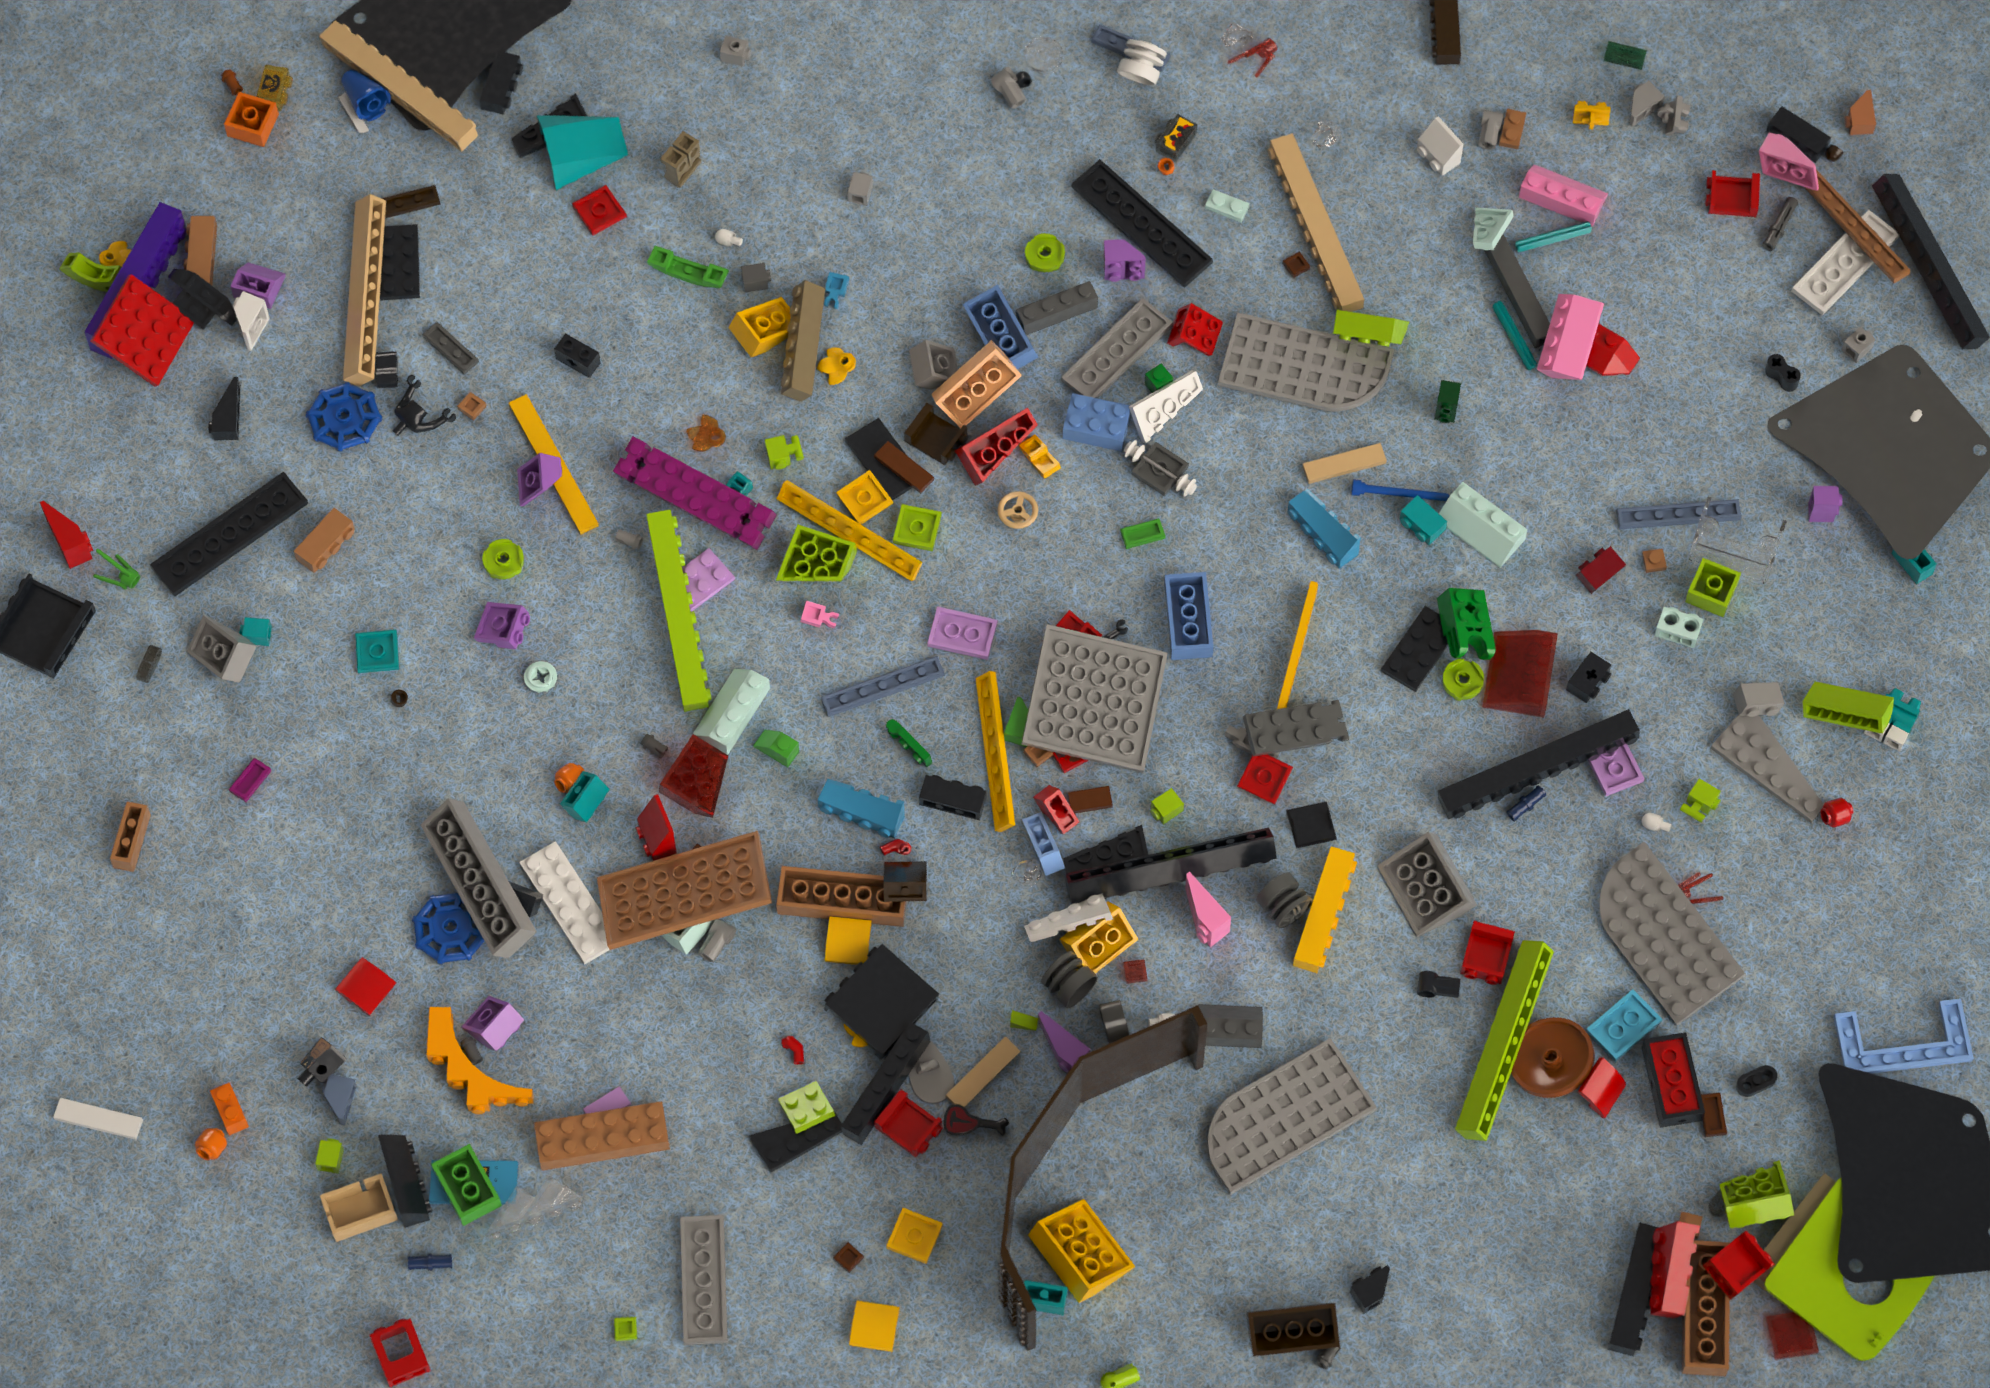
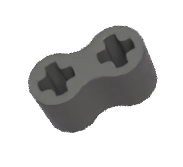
M1116 1000L1099 1004V1011L1108 1043L1128 1036L1129 1030L1121 1001Z

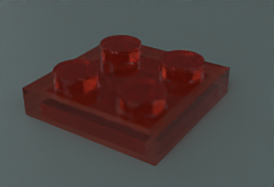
M1796 1313L1766 1316L1775 1360L1818 1354L1819 1349L1814 1327Z

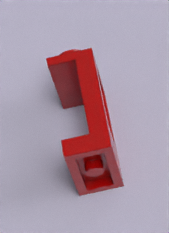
M405 1318L399 1319L394 1322V1325L387 1328H377L370 1334L389 1387L431 1371L411 1318L407 1320ZM407 1332L413 1353L395 1361H389L381 1341Z

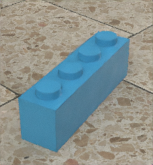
M1307 488L1288 502L1287 512L1292 520H1297L1300 523L1302 531L1314 539L1315 546L1319 550L1323 549L1327 554L1329 562L1333 565L1336 564L1340 569L1359 555L1361 537L1357 534L1352 535L1349 532L1350 527L1345 522L1340 524L1337 515L1332 510L1326 511L1325 504Z
M827 779L818 798V808L822 812L829 815L832 813L836 814L845 822L853 821L858 823L865 830L873 829L878 831V834L882 837H896L905 818L904 801L897 799L896 803L889 801L888 796L880 795V797H874L868 790L860 789L859 791H854L855 789L851 785Z

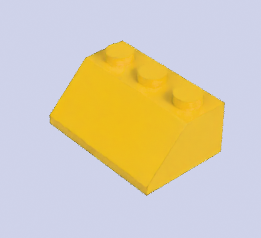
M1109 901L1106 903L1113 917L1112 920L1106 921L1105 918L1096 920L1094 925L1087 926L1086 923L1077 925L1076 930L1067 932L1059 939L1066 952L1073 951L1077 956L1076 958L1082 960L1081 968L1088 966L1095 974L1139 940L1120 907Z

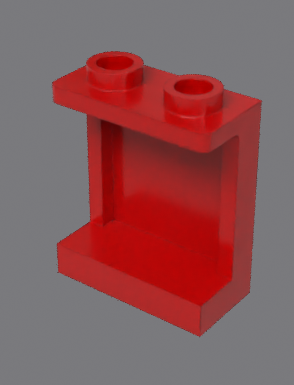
M1712 170L1711 177H1707L1706 189H1710L1705 199V206H1709L1708 214L1756 218L1759 210L1760 173H1752L1751 179L1716 176V170Z
M1473 921L1460 974L1472 980L1476 978L1485 980L1486 983L1491 985L1502 984L1515 931Z
M900 1089L875 1120V1128L915 1158L919 1153L924 1154L930 1145L928 1142L932 1137H938L943 1129L940 1117L936 1119L908 1098V1093Z
M1745 1230L1707 1261L1703 1267L1731 1300L1771 1268L1774 1263L1771 1256L1758 1245L1756 1238Z

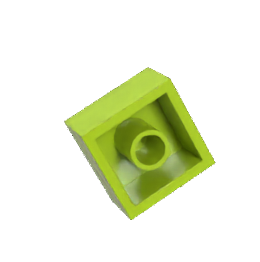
M1702 558L1688 590L1685 602L1724 618L1739 583L1741 573Z

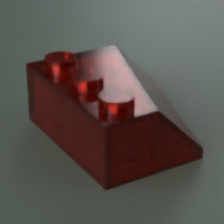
M693 734L661 781L659 793L694 814L713 818L729 755Z

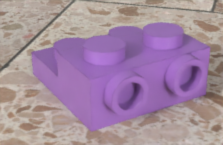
M487 602L474 639L477 642L496 644L498 648L516 649L517 645L523 642L524 636L522 632L524 626H528L530 623L529 612L522 605Z

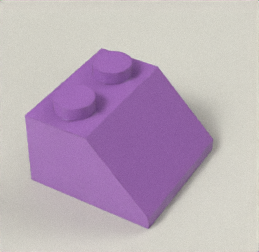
M539 453L517 469L520 506H525L545 492L562 476L560 457Z
M488 996L461 1028L485 1047L497 1051L505 1045L510 1035L520 1028V1024L524 1019L510 1003Z

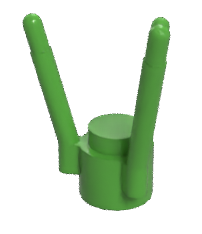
M96 549L99 555L121 571L118 576L121 580L116 581L94 574L93 577L120 586L124 590L127 587L134 588L140 580L139 572L134 570L120 555L116 554L115 557L124 567L100 549Z

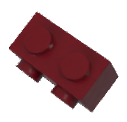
M1611 546L1606 550L1602 547L1594 554L1595 559L1592 562L1586 560L1578 567L1580 572L1576 574V577L1591 594L1626 566L1625 562Z

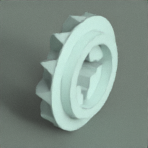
M544 661L532 663L524 673L525 684L531 691L533 690L538 693L548 692L549 689L555 686L557 680L556 669L550 663ZM538 671L542 676H545L544 683L536 680L538 678Z

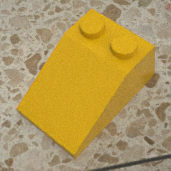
M782 297L737 312L728 328L751 358L767 352L788 338L789 332L787 328L791 318L790 307Z

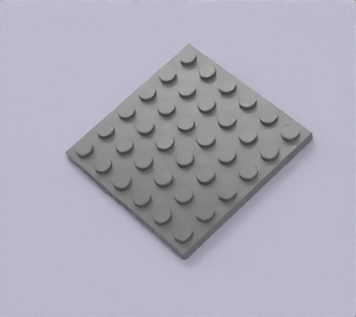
M1047 624L1045 626L1021 744L1143 773L1168 653Z

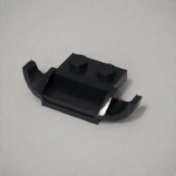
M173 269L168 275L172 281L183 288L173 301V304L179 308L183 315L187 316L204 330L215 315H218L231 326L237 321L230 300L198 274L188 270Z

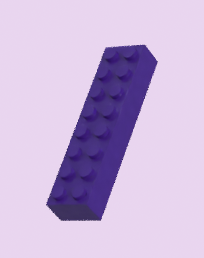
M159 202L84 331L91 351L110 359L113 358L90 342L128 275L132 274L152 289L157 287L161 273L165 272L168 268L169 259L176 254L180 240H183L187 235V228L181 210Z

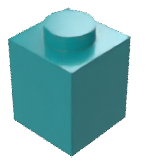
M245 617L244 625H240L239 634L255 645L269 646L272 631L270 619Z

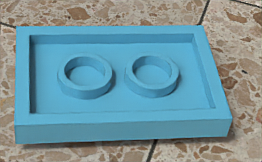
M1632 989L1586 1029V1032L1616 1062L1662 1022V1018Z

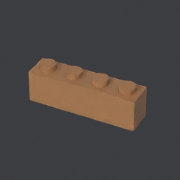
M191 216L190 223H187L189 241L185 242V252L188 253L187 259H184V270L195 272L213 286L217 237L215 216Z

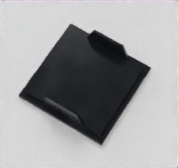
M1327 802L1286 810L1296 848L1337 840Z

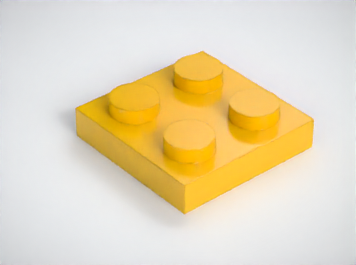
M870 470L836 492L856 522L861 525L893 504L890 496Z
M902 1208L886 1249L927 1264L943 1223Z

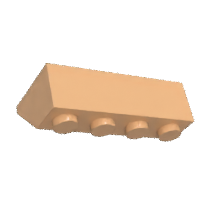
M991 340L931 395L935 403L962 428L963 425L969 424L1016 382L1022 374L1005 353Z

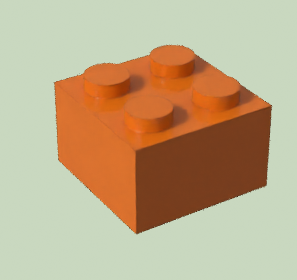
M239 92L224 123L227 136L264 147L279 115L276 103Z

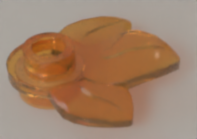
M708 415L701 416V426L686 429L688 437L694 441L692 449L698 452H705L711 447H719L726 440L725 432L719 428L718 421ZM714 436H718V437H719V439H717V440H713L712 438H713Z

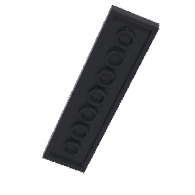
M1101 159L1072 183V188L1184 288L1213 263V259Z
M282 472L152 562L150 567L175 597L308 504V500L285 472Z

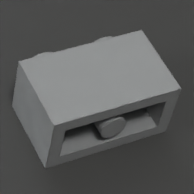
M1778 682L1740 684L1733 694L1739 716H1774L1778 714L1785 704Z

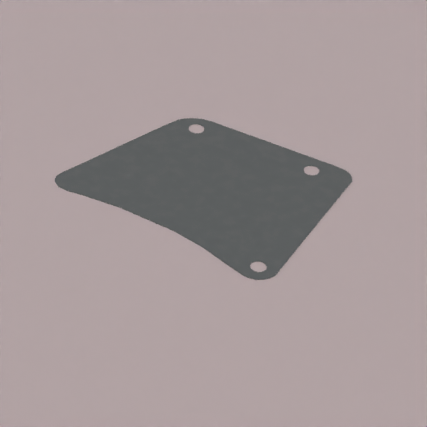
M1896 345L1768 420L1770 432L1779 440L1814 461L1835 478L1870 515L1893 550L1900 557L1906 559H1913L1921 554L1990 469V437L1919 353L1908 345ZM1911 367H1916L1921 371V374L1917 378H1911L1908 376L1907 370ZM1914 410H1921L1923 415L1916 422L1911 421L1910 417ZM1783 418L1789 419L1792 425L1789 429L1783 430L1778 426L1779 420ZM1975 445H1984L1987 449L1986 453L1982 456L1974 454L1973 447Z

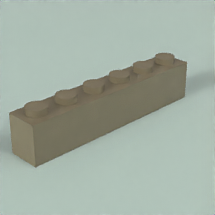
M807 280L796 285L792 291L793 302L790 308L791 318L787 328L789 333L788 341L785 345L784 373L781 379V394L800 402L812 396L825 295L824 287Z
M1824 1173L1796 1208L1794 1216L1788 1218L1763 1250L1771 1256L1774 1263L1771 1268L1753 1281L1766 1291L1764 1288L1766 1277L1836 1181Z

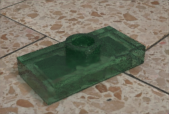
M1608 41L1603 61L1642 70L1647 50Z

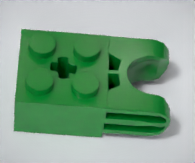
M1448 588L1437 598L1443 634L1447 636L1451 657L1461 658L1468 651V644H1470L1475 649L1479 659L1490 660L1494 656L1496 648L1484 590Z

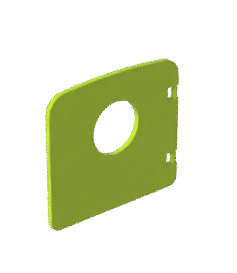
M1840 1177L1766 1277L1764 1288L1852 1358L1858 1361H1868L1873 1359L1899 1330L1924 1295L1934 1276L1892 1280V1289L1889 1296L1883 1302L1874 1305L1860 1303L1849 1295L1844 1286L1843 1275L1840 1273L1837 1262L1842 1221V1180Z

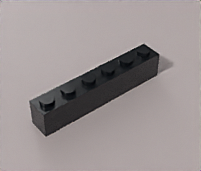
M912 1022L908 1024L842 1123L841 1129L844 1136L860 1145L863 1144L875 1126V1120L891 1102L931 1042L928 1031Z
M1639 1222L1608 1346L1610 1351L1634 1356L1636 1350L1640 1351L1643 1338L1639 1337L1640 1330L1645 1331L1648 1318L1644 1317L1645 1310H1650L1649 1293L1650 1289H1652V1256L1654 1254L1653 1235L1655 1229L1659 1227Z

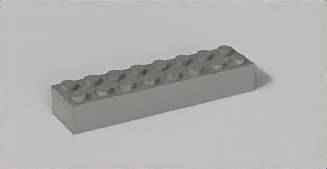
M448 798L420 825L492 955L509 958L537 931L465 803Z

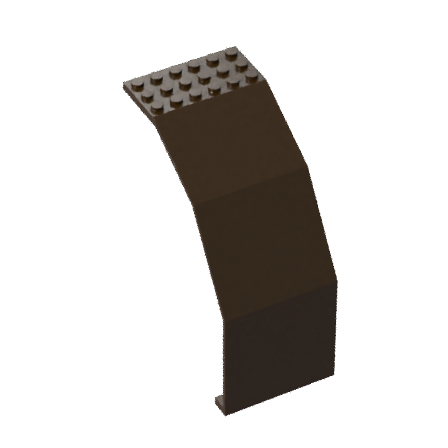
M1198 1005L1080 1056L1011 1155L1000 1263H998V1273L1000 1275L998 1276L1000 1282L998 1283L1000 1288L998 1290L1000 1294L998 1298L1002 1307H1007L1009 1313L1007 1316L1011 1326L1017 1327V1338L1020 1345H1025L1028 1351L1036 1348V1308L1009 1254L1015 1199L1082 1102L1187 1056L1195 1071L1203 1068L1207 1022Z

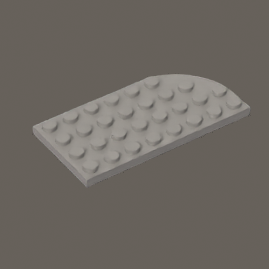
M1237 313L1218 386L1324 411L1350 410L1368 402L1383 388L1388 378L1395 349L1371 343H1362L1354 339L1350 341L1338 339L1339 336Z
M1645 842L1638 845L1613 865L1604 880L1600 893V915L1607 934L1676 1025L1682 1023L1746 976L1739 964Z
M1330 1038L1234 1093L1221 1104L1212 1119L1208 1134V1154L1211 1165L1229 1194L1232 1195L1377 1110V1107Z

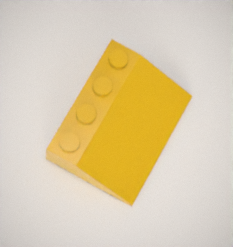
M1085 1199L1039 1220L1028 1234L1029 1238L1065 1286L1068 1287V1290L1078 1303L1096 1295L1135 1267Z

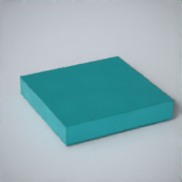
M397 629L355 633L358 673L399 670Z

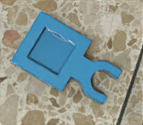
M829 272L825 286V293H828L829 296L825 299V307H828L830 301H835L834 308L838 310V297H845L850 279L849 276Z

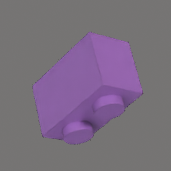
M1813 486L1808 502L1809 522H1834L1835 516L1839 515V506H1842V494H1839L1838 486Z

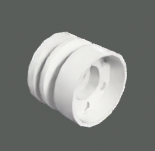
M1129 39L1126 45L1130 49H1124V54L1131 59H1121L1117 73L1132 81L1155 86L1160 72L1153 68V66H1163L1164 63L1160 59H1165L1167 53L1152 43Z

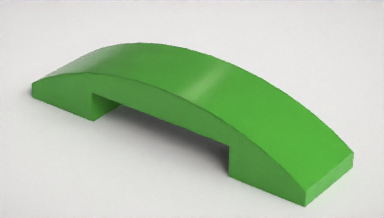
M654 246L647 261L648 265L669 276L710 288H721L729 272V269L709 264L708 267L675 256L673 251Z

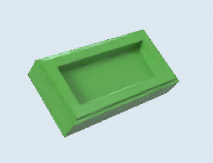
M1160 518L1120 529L1126 549L1165 539Z

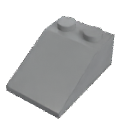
M203 615L187 652L221 679L240 683L256 649V645L241 634Z

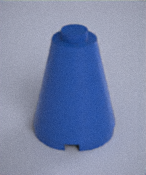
M349 70L344 73L341 83L358 118L373 121L382 116L386 111L387 103L390 105L391 95L387 89L356 70Z

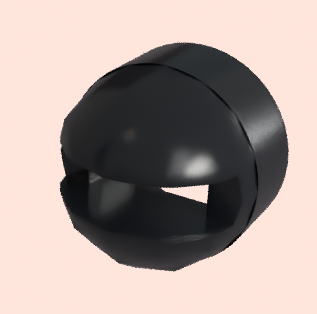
M1020 71L1016 74V82L1020 88L1031 85L1032 79L1028 72Z

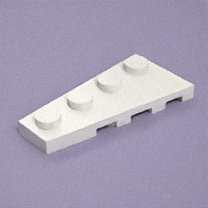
M1191 370L1129 406L1142 443L1146 444L1155 432H1159L1164 427L1163 424L1167 420L1172 419L1182 406H1186L1203 389L1197 371Z
M1103 894L1090 896L1083 902L1071 904L1068 908L1059 912H1052L1040 920H1033L1024 927L1030 942L1055 936L1059 930L1069 932L1076 930L1077 925L1086 923L1087 926L1096 924L1098 919L1105 918L1108 921L1112 920L1113 917Z

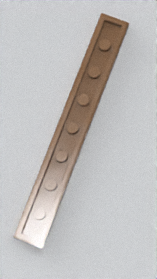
M1816 169L1819 185L1818 191L1804 188L1894 284L1909 275L1910 269Z

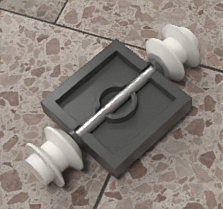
M1137 440L1127 443L1124 448L1125 457H1133V463L1140 460L1132 470L1134 477L1163 496H1166L1174 484H1176L1177 492L1179 490L1184 491L1183 496L1193 494L1197 487L1195 484L1196 479L1190 481L1188 474L1183 475L1189 467V463L1157 442L1153 444L1146 454L1145 446H1137Z

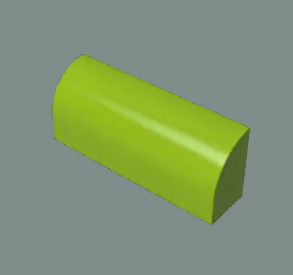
M1814 681L1803 699V717L1883 734L1892 715L1894 697Z

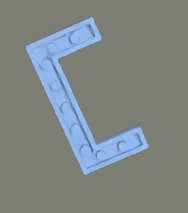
M1961 999L1939 1002L1946 1041L1864 1051L1856 1011L1834 1014L1843 1066L1872 1074L1973 1061L1974 1058Z

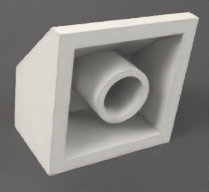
M1438 116L1419 137L1417 151L1422 158L1425 157L1430 162V166L1435 172L1438 171L1443 176L1461 163L1463 143Z
M243 291L240 297L235 299L233 308L246 347L251 351L270 318L265 300Z

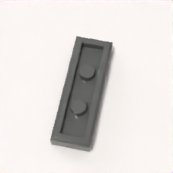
M438 322L422 334L426 341L464 375L479 363V359Z

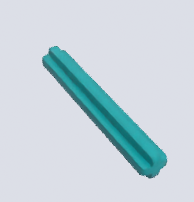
M1583 222L1518 240L1515 242V248L1517 252H1523L1591 233L1592 227L1590 222Z
M1502 301L1495 302L1492 309L1526 369H1534L1537 362Z

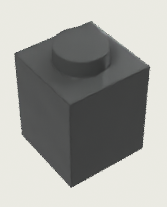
M765 263L741 266L745 293L769 289L768 282L772 280L770 269L766 270Z

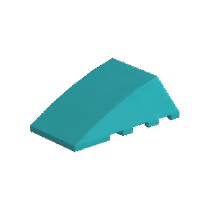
M537 115L541 135L544 136L552 167L551 174L556 191L587 174H591L604 166L628 156L619 117Z

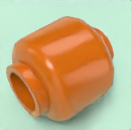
M574 763L564 765L555 773L554 784L556 788L562 793H568L584 769Z
M218 1128L203 1130L195 1142L197 1155L204 1160L217 1159L227 1145L224 1132Z

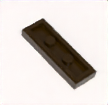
M436 185L381 198L386 201L385 218L441 205Z

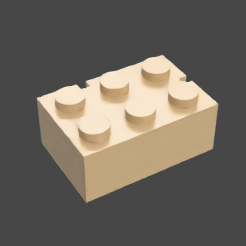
M382 1173L363 1180L367 1191H362L358 1181L320 1195L336 1242L398 1220Z

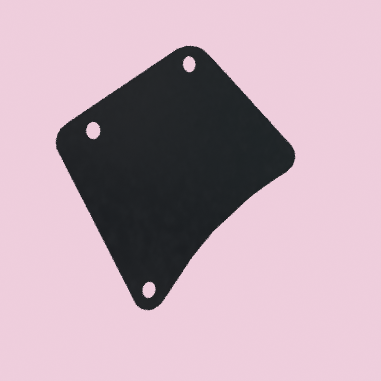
M360 0L335 20L341 25H347L354 35H360L367 45H373L379 54L388 56L396 67L398 65L401 66L408 76H414L420 82V85L424 88L426 86L430 88L437 98L442 97L448 103V106L452 108L465 89L494 61L497 50L499 51L498 58L523 36L563 12L570 6L571 0ZM357 13H364L367 19L364 23L358 24L354 21V16ZM391 99L392 105L413 128L422 131L431 129Z
M1834 1063L1822 1065L1818 1072L1819 1082L1834 1129L1842 1180V1221L1837 1262L1840 1273L1844 1278L1854 1283L1990 1271V1236L1988 1234L1990 1228V1139L1984 1115L1971 1102L1952 1095ZM1965 1114H1971L1975 1117L1976 1124L1973 1127H1967L1963 1124L1962 1118ZM1852 1259L1860 1260L1863 1264L1862 1271L1858 1273L1853 1272L1849 1268V1262Z

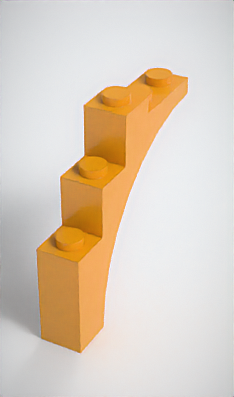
M429 1007L428 1062H432L434 1065H443L445 1062H448V1086L456 1090L468 1087V1111H472L474 1114H484L485 1111H490L491 1103H494L495 1106L515 1104L520 1107L534 1103L532 1089L513 1087L500 1083L482 1073L469 1061L456 1040L451 1007Z

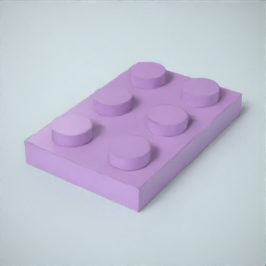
M710 548L682 567L683 573H687L689 585H685L686 591L691 592L693 604L689 605L690 611L695 610L735 580V576Z
M937 607L927 647L988 660L998 620Z
M1626 744L1620 746L1612 753L1606 752L1599 755L1597 759L1588 761L1605 797L1644 782V777Z

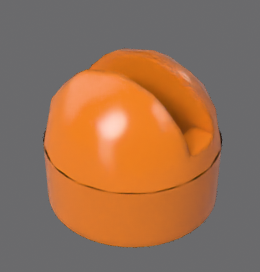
M1170 158L1161 159L1158 163L1159 171L1164 175L1173 173L1175 168L1173 161ZM1165 164H1168V166H1169V169H1168V170H1166V168H1165V166H1164Z

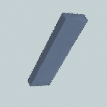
M1099 24L1091 38V43L1131 59L1124 54V49H1130L1126 45L1127 41L1134 38ZM1166 52L1165 59H1160L1164 63L1163 66H1153V68L1160 72L1164 70L1171 56L1168 52Z

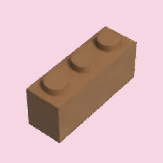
M333 508L293 551L295 559L313 573L318 569H322L326 565L327 559L339 551L341 544L353 536L355 530L353 521Z
M133 802L126 803L110 856L113 868L130 872L135 871L151 817L147 805Z

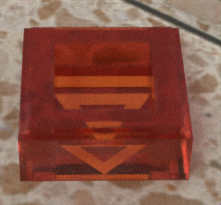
M1145 959L1123 962L1126 984L1148 980Z

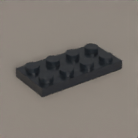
M418 224L384 226L380 301L420 298Z
M1424 606L1382 666L1381 672L1417 692L1448 647L1447 636L1443 634L1440 614Z

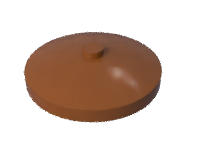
M1550 1017L1535 1021L1527 1026L1511 1071L1512 1076L1524 1091L1537 1097L1555 1098L1571 1093L1583 1084L1593 1068L1595 1052L1592 1041L1579 1024L1569 1019Z

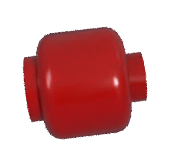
M1837 798L1825 802L1820 814L1822 821L1834 828L1848 824L1851 821L1854 810L1851 803L1843 798Z

